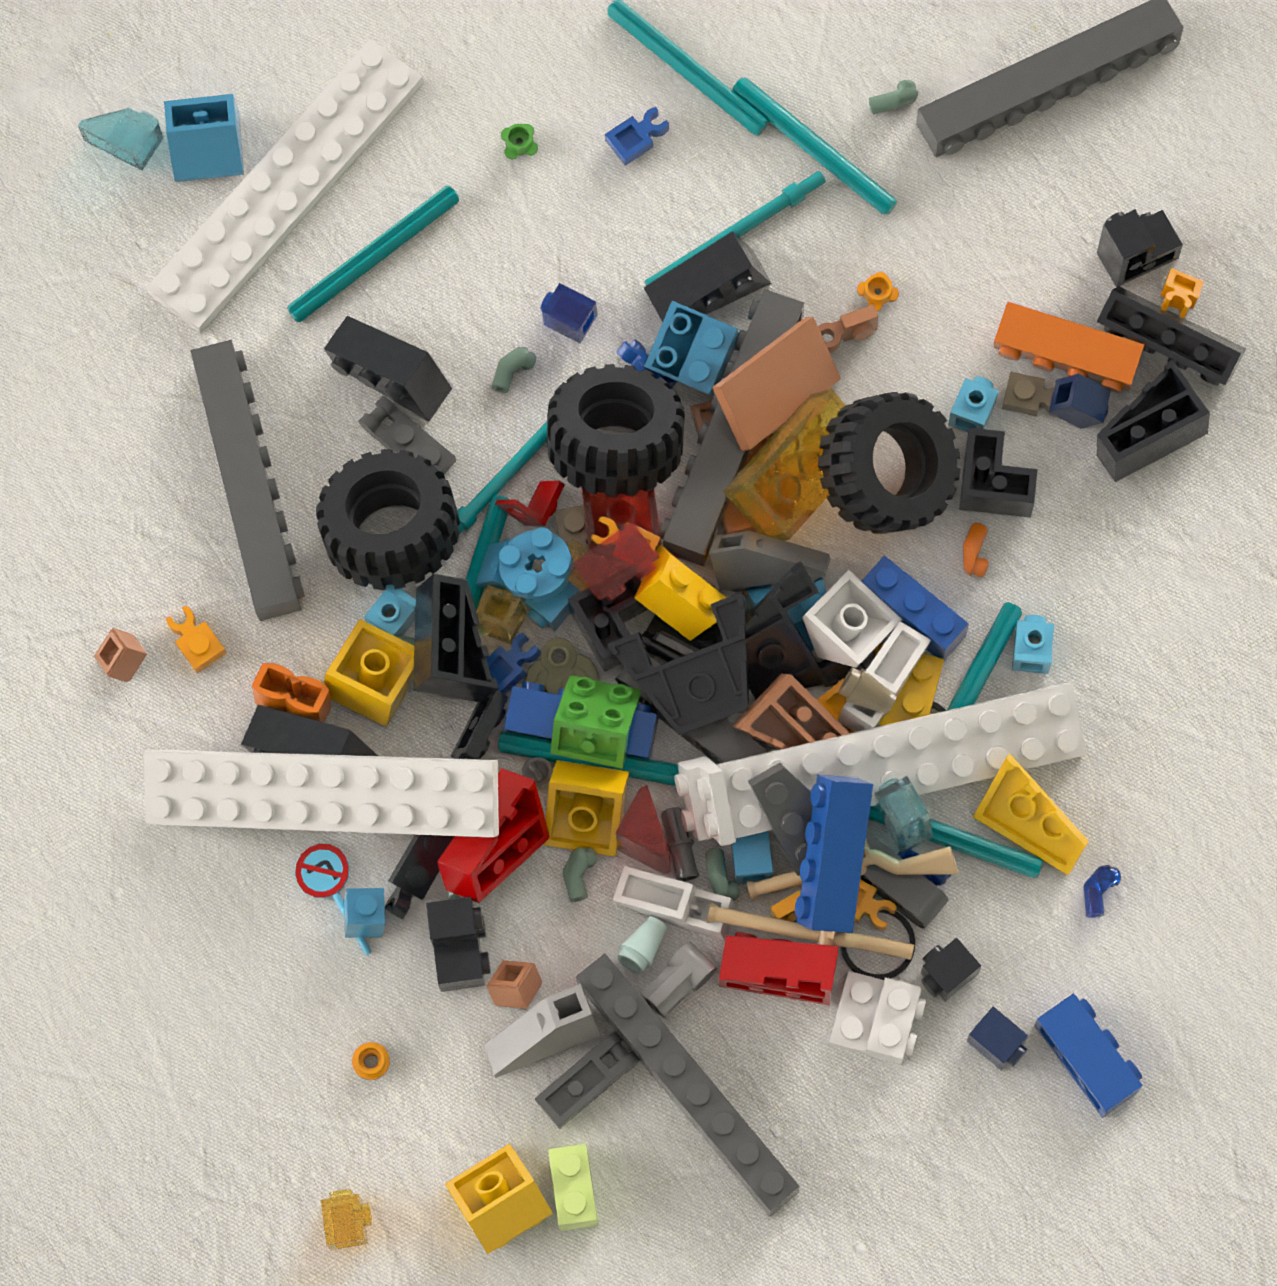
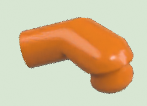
M973 523L963 543L964 570L969 576L973 574L979 578L985 576L989 565L987 559L978 557L988 533L987 527L981 523Z

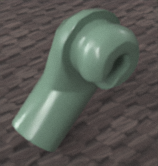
M902 80L898 83L896 91L870 97L869 105L871 112L874 115L914 103L918 97L916 85L912 80Z
M517 347L501 358L491 386L492 389L497 392L507 393L514 372L520 367L524 370L533 368L536 362V355L528 351L527 347Z
M579 847L573 850L563 869V878L570 902L582 901L588 897L582 876L586 868L593 867L597 862L596 852L590 847L585 849Z
M717 847L707 850L705 854L707 873L713 892L730 897L733 901L737 900L740 892L739 884L736 881L729 882L727 879L724 851Z

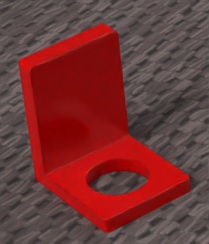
M560 480L540 481L528 507L516 499L497 500L495 505L524 526H546L549 517L553 515L557 508V501L565 484Z

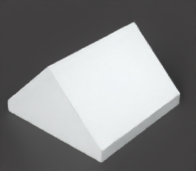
M849 570L802 617L817 657L855 668L897 626L899 621H902L901 617Z

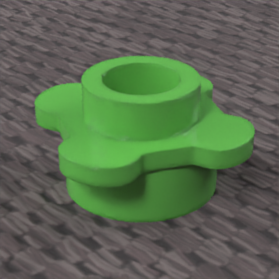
M514 124L502 130L501 139L505 141L506 149L504 153L508 159L513 160L519 155L524 154L533 156L537 153L538 144L533 140L535 131L532 125ZM518 139L523 141L521 144L516 143Z

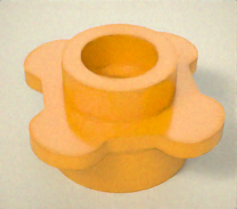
M877 272L871 275L865 282H860L857 286L858 295L864 296L868 306L873 304L877 312L882 309L884 304L889 301L895 302L899 297L898 289L892 287L891 280L884 272ZM876 289L881 290V293L876 294L874 291Z

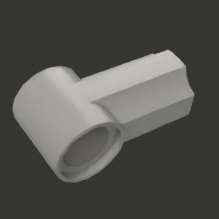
M691 941L687 942L674 954L667 964L668 967L641 993L646 1002L663 1018L692 990L697 991L718 968Z

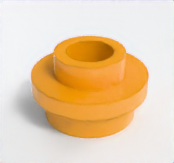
M368 1042L360 1045L355 1050L352 1057V1065L359 1077L365 1080H376L384 1076L388 1071L390 1057L382 1045ZM376 1056L378 1064L374 1068H367L365 1066L367 1057Z

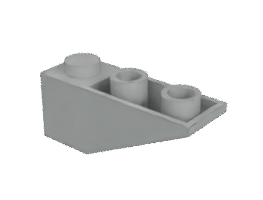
M579 984L544 998L484 1044L494 1076L497 1078L601 1037L582 986Z

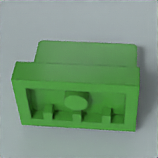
M569 676L554 718L550 754L623 769L626 760L629 730L640 699L641 690L622 684L593 680L588 677Z

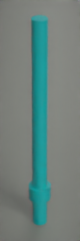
M817 171L798 184L793 182L782 189L781 195L644 280L645 285L650 284L733 231L740 237L789 205L791 207L798 205L805 200V195L826 183L823 174Z
M547 421L466 507L461 506L457 510L460 521L458 526L460 533L463 530L468 531L477 521L476 516L486 507L492 497L497 495L547 442Z

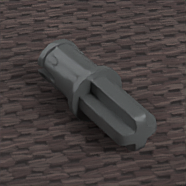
M672 807L661 813L668 842L665 849L671 854L676 880L686 882L700 876L691 847L694 845V840L689 839L688 832L684 829L681 818L682 809L680 807Z

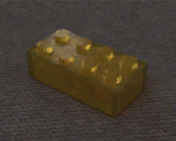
M832 388L810 394L723 490L724 494L758 533L784 541L790 540L824 502L826 497L830 495L827 488L822 489L820 478H823L822 468H818V457L823 455V449H820L819 446L822 436L829 434L826 426L830 420L838 417V411L846 406Z

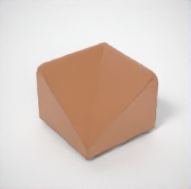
M112 628L94 657L108 677L129 682L147 656V653L133 634Z
M503 960L486 986L495 1005L527 1009L541 987L542 980L534 963Z

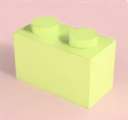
M586 1144L548 1149L560 1231L599 1226Z

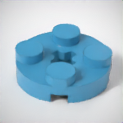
M540 527L521 533L514 537L499 552L501 578L508 591L519 599L522 597L532 599V602H544L558 596L569 583L568 578L571 574V569L573 571L572 555L566 543L547 528ZM535 559L545 561L541 564L542 571L538 573L534 569L527 571L531 561Z

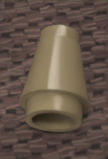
M852 667L839 689V694L845 696V701L882 712L885 715L889 713L897 698V695L893 694L863 668L859 671Z

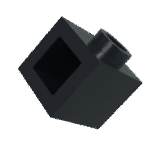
M956 937L946 947L942 948L940 945H937L923 957L922 960L925 964L922 966L921 975L924 978L921 979V982L933 997L940 995L944 1001H947L979 974L981 964Z

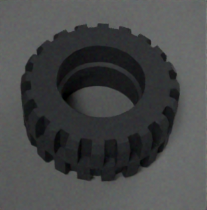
M605 364L604 368L597 369L596 366L587 368L581 375L577 372L567 379V383L563 382L554 391V395L550 398L548 404L547 448L549 460L562 478L567 477V481L576 488L582 486L590 494L596 495L597 492L605 493L606 497L626 494V497L637 495L640 490L648 492L657 486V482L660 484L665 482L680 464L681 456L683 455L685 411L684 406L681 404V398L673 388L670 389V385L661 377L656 379L653 372L645 369L638 371L635 366L625 365L622 368L615 367V364ZM607 426H620L635 430V432L612 435L596 431L595 429Z
M889 392L856 400L853 404L846 405L840 409L837 414L838 417L830 420L826 426L829 434L821 438L819 448L823 449V455L818 457V468H822L823 478H820L822 489L827 488L830 494L826 498L832 508L838 507L840 509L838 515L844 521H854L853 526L862 531L870 530L873 534H885L926 526L933 522L935 516H940L947 509L948 504L945 501L953 499L957 489L953 484L960 477L961 468H957V459H960L959 448L955 449L953 440L956 437L952 428L947 429L944 424L947 422V419L940 411H932L934 408L932 403L926 399L918 400L915 394ZM882 431L894 438L900 446L905 459V477L896 495L891 494L882 486L873 465L874 446Z
M381 449L379 454L372 455L371 452L361 454L362 458L355 462L351 459L343 465V470L340 473L335 471L328 479L330 486L325 485L319 495L320 502L316 506L317 525L332 565L337 567L338 572L346 579L353 578L354 584L362 587L372 584L373 589L386 590V585H394L396 590L406 588L405 584L413 581L415 584L424 581L426 574L429 572L434 574L442 567V559L447 561L454 551L453 545L458 542L460 534L458 526L460 521L449 481L445 479L443 471L438 466L431 464V460L422 455L414 458L413 452L400 450L399 453H393L392 449ZM403 505L418 510L414 518L407 525L390 533L372 534L359 529L363 521L370 514L387 506Z

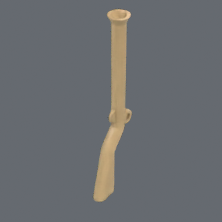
M867 839L865 841L861 875L865 874L867 866L873 864L895 875L959 874L951 847L898 860L882 851L870 850ZM794 871L757 882L747 880L749 895L753 902L759 896L802 884L800 875L797 876Z
M712 901L707 918V923L716 921L814 941L824 945L855 948L912 960L915 945L856 933L810 930L796 922L718 907Z

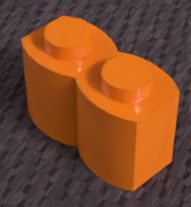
M262 663L252 683L256 705L259 704L320 722H325L332 708L330 690L325 684L311 677H296L289 669L278 664Z

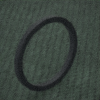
M880 910L878 912L889 914L898 919L907 930L910 943L915 944L914 931L903 915L897 911L895 914L887 910ZM840 947L844 961L853 972L885 980V977L889 979L896 977L912 961L905 959L900 967L886 974H871L858 968L850 959L846 947Z

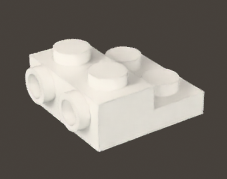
M706 756L678 762L679 774L674 776L678 795L684 796L686 809L681 810V818L685 831H690L698 841L714 838L721 846L736 843L723 770Z
M848 971L829 1045L902 1065L904 1055L912 1056L917 1034L910 1033L913 1019H922L927 999L919 997L922 987L886 977L885 980Z

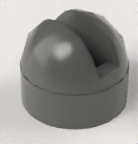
M541 757L530 758L522 768V776L534 779L537 787L546 785L550 781L553 772L551 764ZM532 763L535 764L544 777L539 781L529 768V765Z

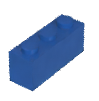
M885 555L862 579L861 582L902 618V623L931 640L926 650L933 656L942 658L945 661L966 637L969 623Z
M1073 993L1037 1018L1034 1026L1103 1118L1140 1091L1143 1086L1139 1081L1142 1079V1075L1131 1060L1125 1062L1116 1049L1119 1048V1044L1108 1029L1102 1031L1094 1020L1096 1013L1087 1000L1084 998L1079 1000Z

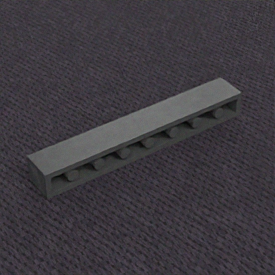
M1150 0L918 108L916 124L935 157L944 153L947 155L954 154L962 149L964 144L974 139H986L996 129L1006 124L1008 126L1016 125L1026 115L1036 110L1040 112L1048 110L1058 100L1068 95L1069 97L1078 96L1088 86L1098 81L1105 83L1113 79L1118 72L1128 67L1131 69L1143 65L1148 58L1158 53L1163 55L1173 51L1180 43L1184 27L1167 0Z
M764 289L760 300L754 299L748 313V319L751 320L747 331L741 330L735 346V350L739 351L735 362H728L723 379L801 321L804 317V302ZM716 395L710 407V412L714 413L710 424H703L698 436L697 443L701 444L697 456L691 454L684 473L688 476L684 488L678 486L674 494L672 507H675L673 516L671 519L665 518L659 533L660 539H663V547L676 557L703 567L750 451H741Z
M232 340L192 349L190 352L259 621L301 611L299 598L305 597L300 576L293 577L291 565L297 564L292 544L284 543L282 533L287 532L288 527L283 510L276 511L274 500L280 499L275 478L268 479L266 468L271 467L272 464L267 446L260 447L258 435H262L264 432L259 414L252 415L250 404L256 401L251 383H244L241 372L248 370L243 351H236Z
M605 953L576 976L577 985L581 984L586 997L630 1050L640 1059V1062L769 1217L799 1193L800 1186Z

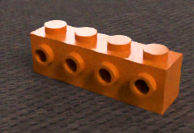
M1008 301L994 339V348L998 349V354L1004 358L1018 361L1019 357L1032 360L1033 366L1045 371H1053L1054 367L1067 371V377L1081 374L1086 378L1102 382V386L1115 393H1121L1122 389L1130 391L1145 345Z

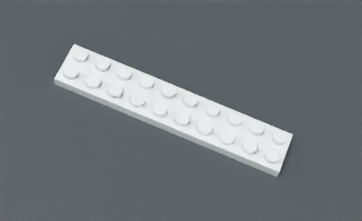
M369 39L146 287L147 293L201 333L424 83L423 76Z
M1064 683L717 764V766L724 773L736 839L772 830L748 780L778 763L785 766L810 790L816 784L817 774L856 777L873 784L871 806L995 777L1009 754L1026 770L1085 756L1087 752L1073 684Z
M152 749L144 751L145 823L150 825L496 837L499 835L498 760Z

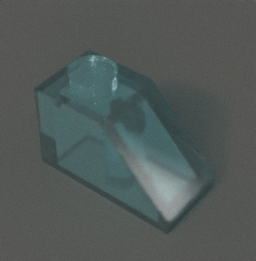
M131 108L84 119L78 125L85 142L143 171L164 139L157 118L146 111L139 113Z
M908 776L900 780L893 778L883 783L879 787V791L874 793L875 800L899 853L902 854L933 838L929 812Z

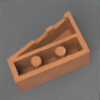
M783 673L774 680L749 709L731 726L778 750L849 734L792 675Z

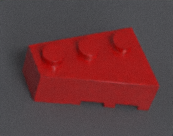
M501 768L498 773L499 835L496 837L455 836L437 861L446 891L464 898L471 897L472 901L480 903L550 838L534 779Z
M736 932L735 936L726 935L719 974V987L830 1006L839 946L792 942L777 938L772 940L759 939L753 934Z

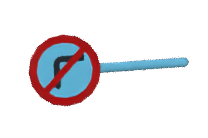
M319 843L313 845L300 855L296 863L295 876L298 885L306 894L315 898L333 896L344 916V901L339 891L344 888L349 878L350 866L347 857L339 848L331 844ZM362 937L356 938L364 954L369 955L371 950L366 940Z

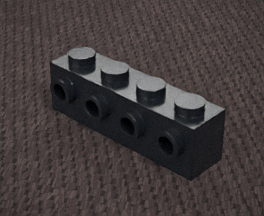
M1120 286L1112 289L1097 319L1098 323L1105 326L1104 330L1122 338L1126 336L1138 343L1145 344L1144 351L1155 354V352L1169 357L1168 362L1172 359L1176 366L1183 370H1187L1189 367L1201 373L1199 376L1201 379L1216 386H1219L1220 383L1226 385L1231 380L1246 348L1185 318H1180L1179 315L1169 310L1163 311L1161 306Z

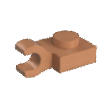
M872 304L840 316L839 321L819 325L818 328L822 336L829 334L834 338L832 341L825 343L829 353L839 348L842 339L846 342L851 339L860 341L870 337L877 330L879 316Z

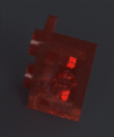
M630 521L574 561L572 565L597 600H602L606 597L608 601H611L627 589L624 583L636 576L640 580L657 567L653 562L659 559L660 556L656 551H653L633 521Z

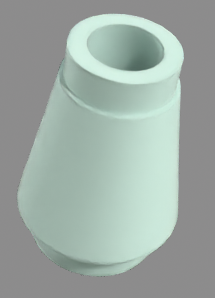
M649 916L646 922L619 946L621 952L617 958L620 963L638 974L643 973L645 968L649 969L667 930L666 925L659 919Z

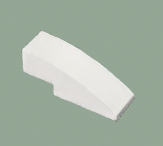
M899 621L866 671L893 694L898 695L931 640ZM846 702L837 721L854 732L878 727L885 714Z
M627 866L623 868L612 900L616 904L644 915L655 917L660 921L724 941L726 940V935H728L730 924L716 921L707 923L711 901L722 908L736 910L737 907L730 897L696 889L694 884Z

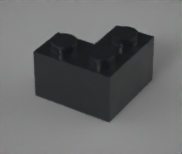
M1136 209L1126 214L1124 212L1115 213L1105 221L1097 255L1117 287L1179 259L1183 244L1163 210L1154 214L1147 212L1139 216Z
M969 428L965 448L959 510L1031 518L1035 501L1038 469L1002 465L1005 431Z
M632 565L568 598L570 613L604 673L621 664L619 659L609 650L607 644L629 636L630 633L624 622L649 610L635 599L642 581Z
M471 897L426 903L430 940L434 948L437 980L441 992L485 986L484 975L491 974L488 951L481 952L480 938L486 937L481 907L474 908Z

